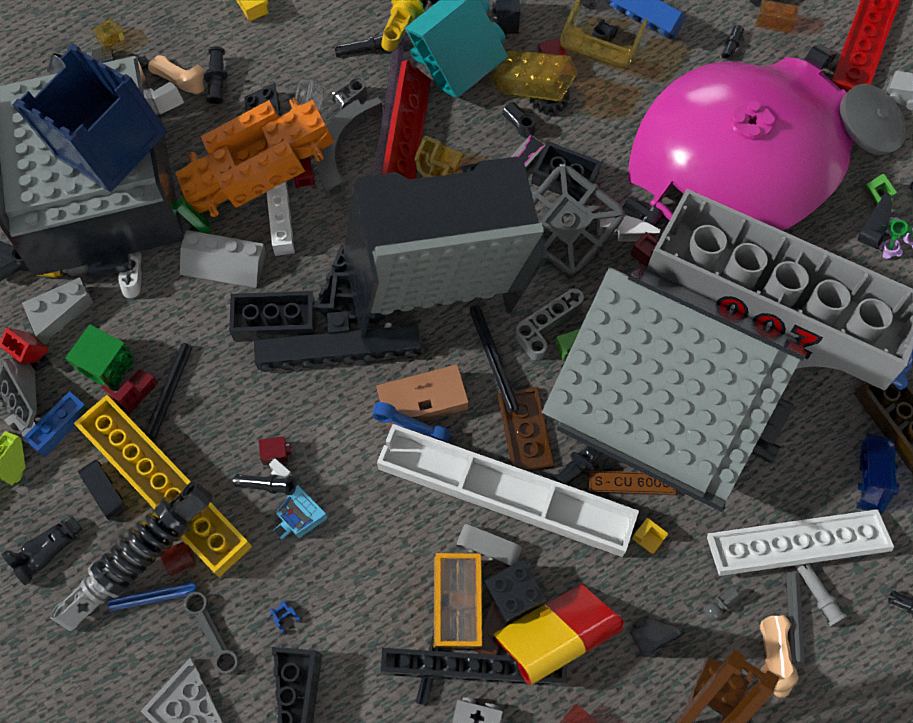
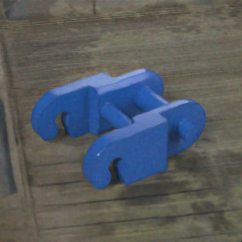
M281 600L282 604L276 609L270 608V616L274 615L273 621L282 634H285L286 632L280 625L282 619L289 614H293L298 622H301L291 606L287 607L289 603ZM286 608L287 612L278 618L276 614Z

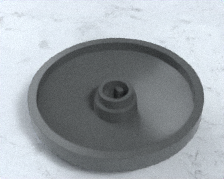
M860 84L845 93L840 104V115L847 133L858 146L874 155L885 156L895 152L903 145L907 133L906 122L897 103L885 91L873 85Z

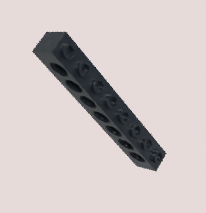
M382 648L380 675L527 684L520 673L518 663L512 656ZM567 664L532 685L562 687L567 683Z

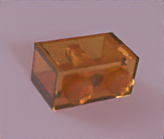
M761 0L756 15L755 27L791 33L797 19L798 6Z

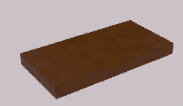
M538 387L513 391L519 405V410L514 413L508 412L502 394L497 393L511 466L525 471L555 467Z

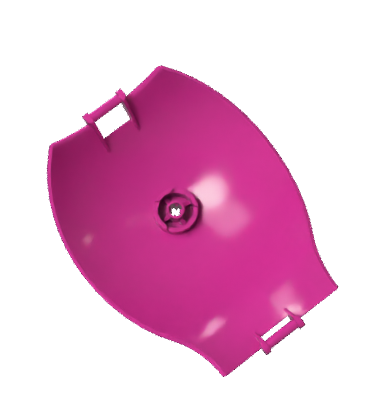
M786 57L775 64L767 66L726 61L698 67L672 82L648 109L639 126L632 146L628 180L630 183L636 184L655 195L650 205L660 210L669 221L673 212L661 201L674 184L683 194L686 189H689L784 231L804 219L825 202L839 186L848 170L854 141L847 133L840 115L841 100L847 92L836 86L824 75L822 70L796 58Z

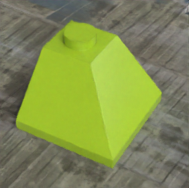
M5 431L0 437V479L13 486L14 483H17L23 477V471L26 468L21 438Z

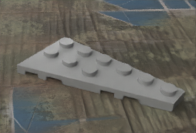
M189 658L141 710L152 723H224L192 658Z

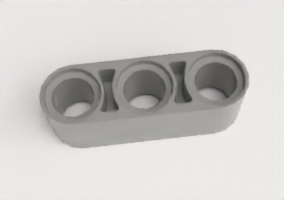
M464 524L456 546L460 549L464 547L469 549L468 552L481 554V557L484 555L489 557L488 560L500 565L504 563L509 567L518 562L523 549L516 543Z

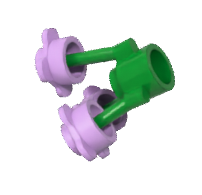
M891 217L885 233L892 236V239L882 242L879 247L882 249L885 259H890L893 256L899 257L903 254L897 239L903 238L904 242L909 243L913 248V227L908 226L905 221L900 220L898 217Z

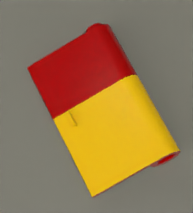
M580 584L493 634V637L518 663L520 673L526 683L532 685L622 632L624 621L618 613H614L583 584Z

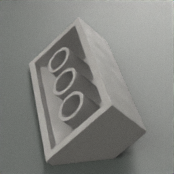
M186 230L180 252V275L257 289L267 253L262 243Z

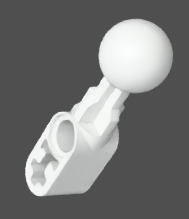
M140 252L130 254L133 270L119 273L121 291L127 298L138 296L141 290L142 254Z

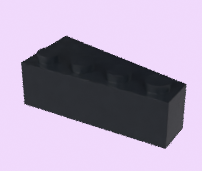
M272 647L278 723H313L322 654L316 650Z

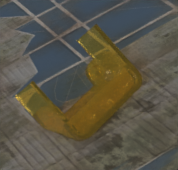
M576 0L560 36L562 48L617 68L628 67L638 53L645 36L648 19L644 18L633 46H618L586 35L581 28L574 26L581 8V0Z

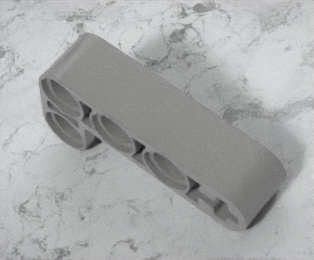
M571 289L517 325L516 340L531 359L540 360L546 354L547 342L542 335L581 309L584 295L580 290ZM553 310H560L562 313L556 314ZM543 320L546 324L540 325L537 321ZM522 331H527V332H529L530 334L527 335V336H524V335H522L520 332H522ZM534 346H538V347H540L542 350H541V351H534L532 348H533Z

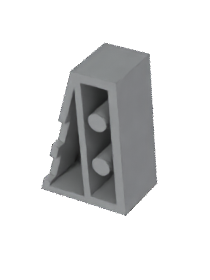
M896 71L888 84L886 93L896 103L906 106L909 110H913V73Z
M79 277L22 304L35 336L41 343L46 344L53 335L60 332L66 324L78 317L94 302L86 285Z

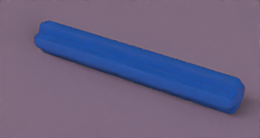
M188 582L122 595L118 598L112 597L108 599V607L113 611L184 597L192 592H197V585L195 582Z

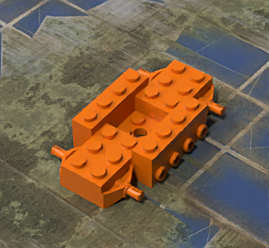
M292 98L294 103L292 100L289 101L292 109L282 116L278 115L270 100L202 135V141L209 155L198 159L196 153L191 152V154H188L191 163L175 172L185 200L199 214L209 210L210 215L216 217L215 214L217 216L219 214L216 207L227 199L237 208L305 172L300 159L313 155L316 161L320 162L319 157L323 160L324 156L321 151L330 146L334 140L313 99L303 105H299L297 99Z

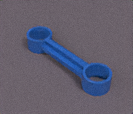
M385 402L375 403L372 417L375 420L383 423H393L446 443L449 442L451 432L448 429L440 426H430L396 411V408L391 404Z

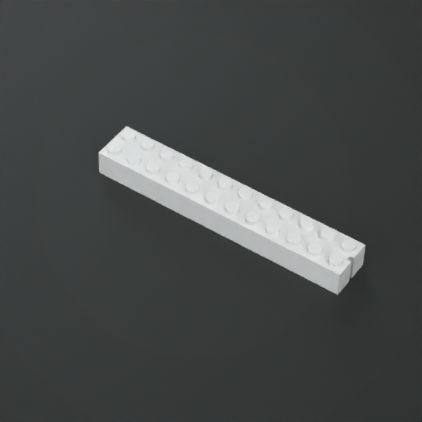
M392 424L386 439L387 446H383L377 461L379 470L621 557L625 554L639 512L638 510Z

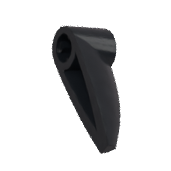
M885 192L858 236V242L878 249L882 244L892 211V201L889 193Z

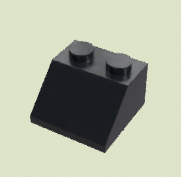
M495 0V2H492V13H496V16L493 17V22L502 29L504 34H519L520 0Z

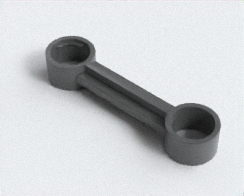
M192 592L185 598L184 607L188 613L196 617L216 655V669L226 675L234 673L239 667L238 656L228 650L207 610L209 606L207 597L200 592ZM193 597H202L204 600L202 609L197 612L191 611L189 609L190 600ZM225 654H231L235 658L233 668L227 671L222 670L220 667L221 658Z

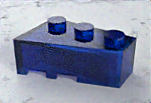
M867 434L862 442L859 471H862L863 484L858 483V490H862V497L857 502L856 509L867 511L878 509L879 513H883L894 495L898 494L899 483L896 481L898 465H895L897 448L894 447V438Z

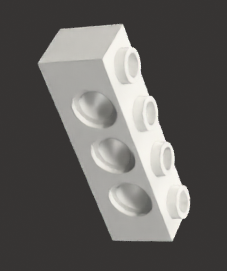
M284 182L267 191L271 239L275 256L295 253L287 182Z

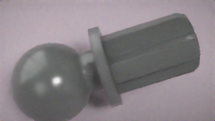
M733 586L721 597L717 596L718 602L710 603L705 608L707 618L713 621L719 620L723 615V609L729 611V607L741 598L742 595L739 590Z

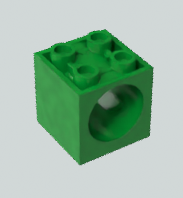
M89 324L65 359L78 373L113 390L114 387L121 383L122 375L126 369L129 370L133 366L135 356L124 342Z

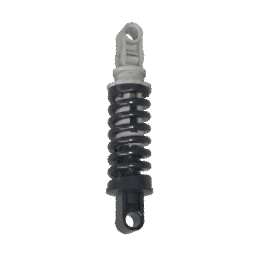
M192 481L173 500L163 497L155 507L157 515L148 513L146 515L147 523L144 521L138 522V530L131 529L128 532L129 538L122 537L119 540L120 546L114 545L111 547V554L105 553L100 560L90 565L88 568L90 576L85 577L81 581V585L54 608L51 613V619L67 630L72 631L99 604L105 603L108 596L118 598L129 586L130 582L138 578V574L146 571L147 566L152 565L157 557H161L166 549L172 547L174 541H178L185 533L194 528L191 519L210 504L213 495L198 482Z

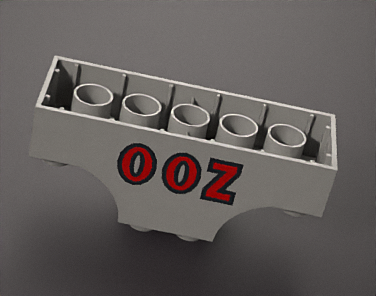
M686 189L653 251L647 270L802 341L805 358L803 361H799L796 369L813 366L838 369L886 390L907 366L913 350L912 288L689 189Z

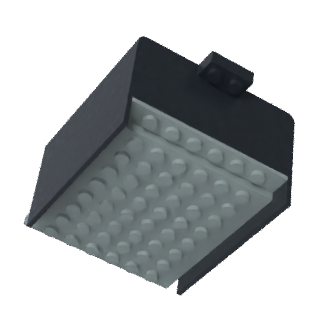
M136 56L104 63L117 72L132 77L162 123L160 113ZM56 74L0 86V227L32 274L44 275L88 264L91 278H102L133 270L131 253L183 240L180 214L176 210L177 199L165 135L110 193L57 159L12 105L17 98L20 99L27 91L35 97Z
M509 157L481 161L472 172L409 180L394 172L359 177L355 181L344 256L360 337H365L370 314L373 313L390 314L393 310L409 311L418 306L429 308L437 303L443 305L452 304L456 300L468 302L475 297L487 299L501 293L507 314L512 312L547 258L542 238L543 226L538 221L525 163L521 158Z
M642 267L629 276L613 268H608L542 413L561 422L557 431L723 513L726 500L758 439L762 438L774 444L794 407L793 403L781 398V395L799 361H803L805 358L802 341Z

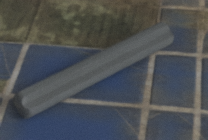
M787 573L788 617L791 623L789 628L791 658L794 663L805 662L800 575L798 573Z

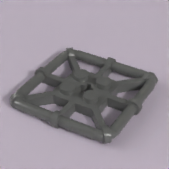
M560 164L559 167L552 171L537 191L534 190L532 196L534 205L540 201L550 209L542 220H538L539 223H542V226L552 233L544 243L547 254L546 259L563 273L576 277V274H579L587 266L596 253L605 247V242L622 223L626 213L617 202L601 191L596 183L592 184L573 168ZM561 174L563 194L553 205L543 195ZM566 174L588 190L579 202L568 194ZM592 195H595L614 211L592 213L583 205ZM571 215V216H572V219H571V220H572V223H571V224L568 223V224H566V225L563 224V223H564L563 217H564V216L569 217V216ZM615 218L598 240L586 231L593 220ZM583 235L594 245L575 266L573 245ZM556 238H559L568 246L570 267L548 251V248Z

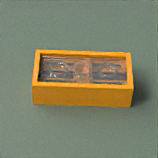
M436 553L434 557V648L479 649L482 646L481 554Z

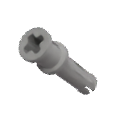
M809 563L794 566L817 599V607L822 609L828 618L829 626L847 617V614L843 613L835 602V596L829 595Z

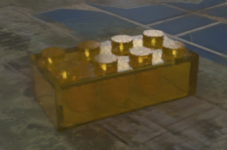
M508 50L506 53L508 57L498 65L491 78L498 92L504 94L561 101L578 72L571 56Z

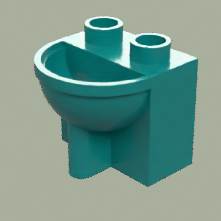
M439 0L405 27L407 34L414 44V47L410 50L412 57L427 67L441 91L456 98L508 57L501 44L506 40L504 32L495 22H490L486 11L490 9L488 0Z

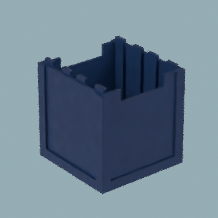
M72 43L67 48L68 51L60 58L65 66L35 97L27 91L20 99L17 98L12 105L57 159L111 193L167 131L132 77L117 72L81 51L77 45Z

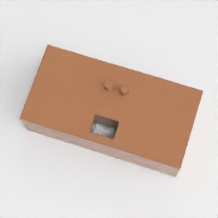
M457 365L376 385L380 402L391 404L396 408V411L421 422L468 410V399ZM386 423L388 431H390L393 423Z

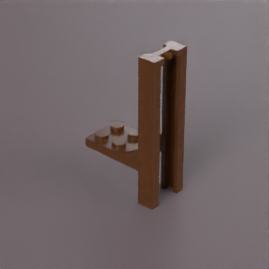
M735 649L722 664L709 657L700 672L683 712L674 723H692L706 706L722 715L719 723H747L774 693L780 677L769 670L765 673L744 660L745 655ZM742 670L748 673L746 679L739 676ZM754 677L759 679L756 685L744 697L749 681L752 682Z

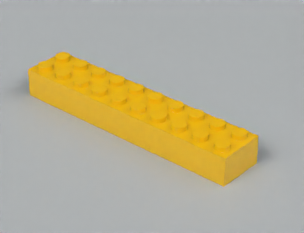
M108 395L104 396L74 422L79 430L154 509L163 497L173 500L191 482ZM211 502L191 519L194 528L181 537L219 578L252 548L251 544Z

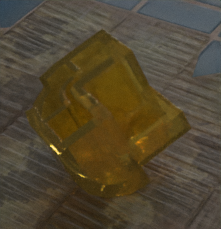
M424 135L417 150L415 161L419 173L424 178L457 174L464 154L446 147L439 140Z

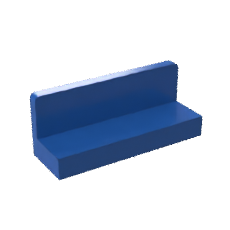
M69 391L23 439L45 457L76 426L74 422L84 415L89 408Z

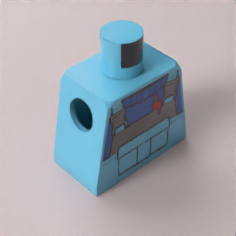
M297 485L294 494L289 495L277 510L276 514L282 522L273 531L281 539L286 537L291 531L300 538L324 522L328 517Z

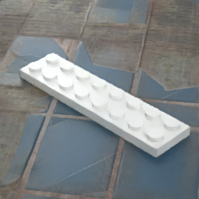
M878 509L714 532L707 535L719 576L890 552L894 548Z

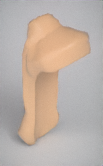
M161 55L156 56L149 62L148 70L151 74L171 81L183 91L196 95L205 90L203 83L204 69L197 64L190 70H184L172 64L166 56Z
M772 615L762 620L760 624L766 653V661L761 670L765 673L769 670L780 677L774 695L783 698L789 695L799 677L795 666L792 664L788 641V631L791 623L785 615Z

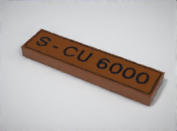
M589 471V493L674 496L676 494L674 488L642 472Z

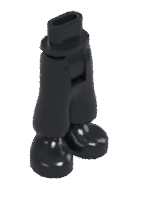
M71 517L66 522L62 520L42 534L24 543L21 546V552L15 553L6 550L1 555L8 565L14 569L13 572L16 577L26 586L31 582L33 574L36 571L43 570L61 550L71 543L72 540L76 539L75 535L83 529L76 519Z

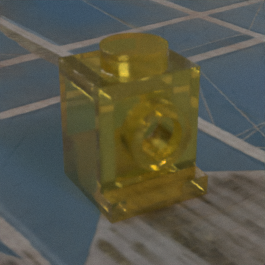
M111 18L92 29L97 41L103 47L108 45L113 47L125 39L123 36L125 32L119 23L115 24Z

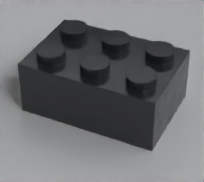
M547 141L533 170L531 184L540 187L560 164L573 168L594 184L599 175L602 162ZM561 174L548 189L559 195L563 194ZM566 174L568 194L579 202L588 190Z

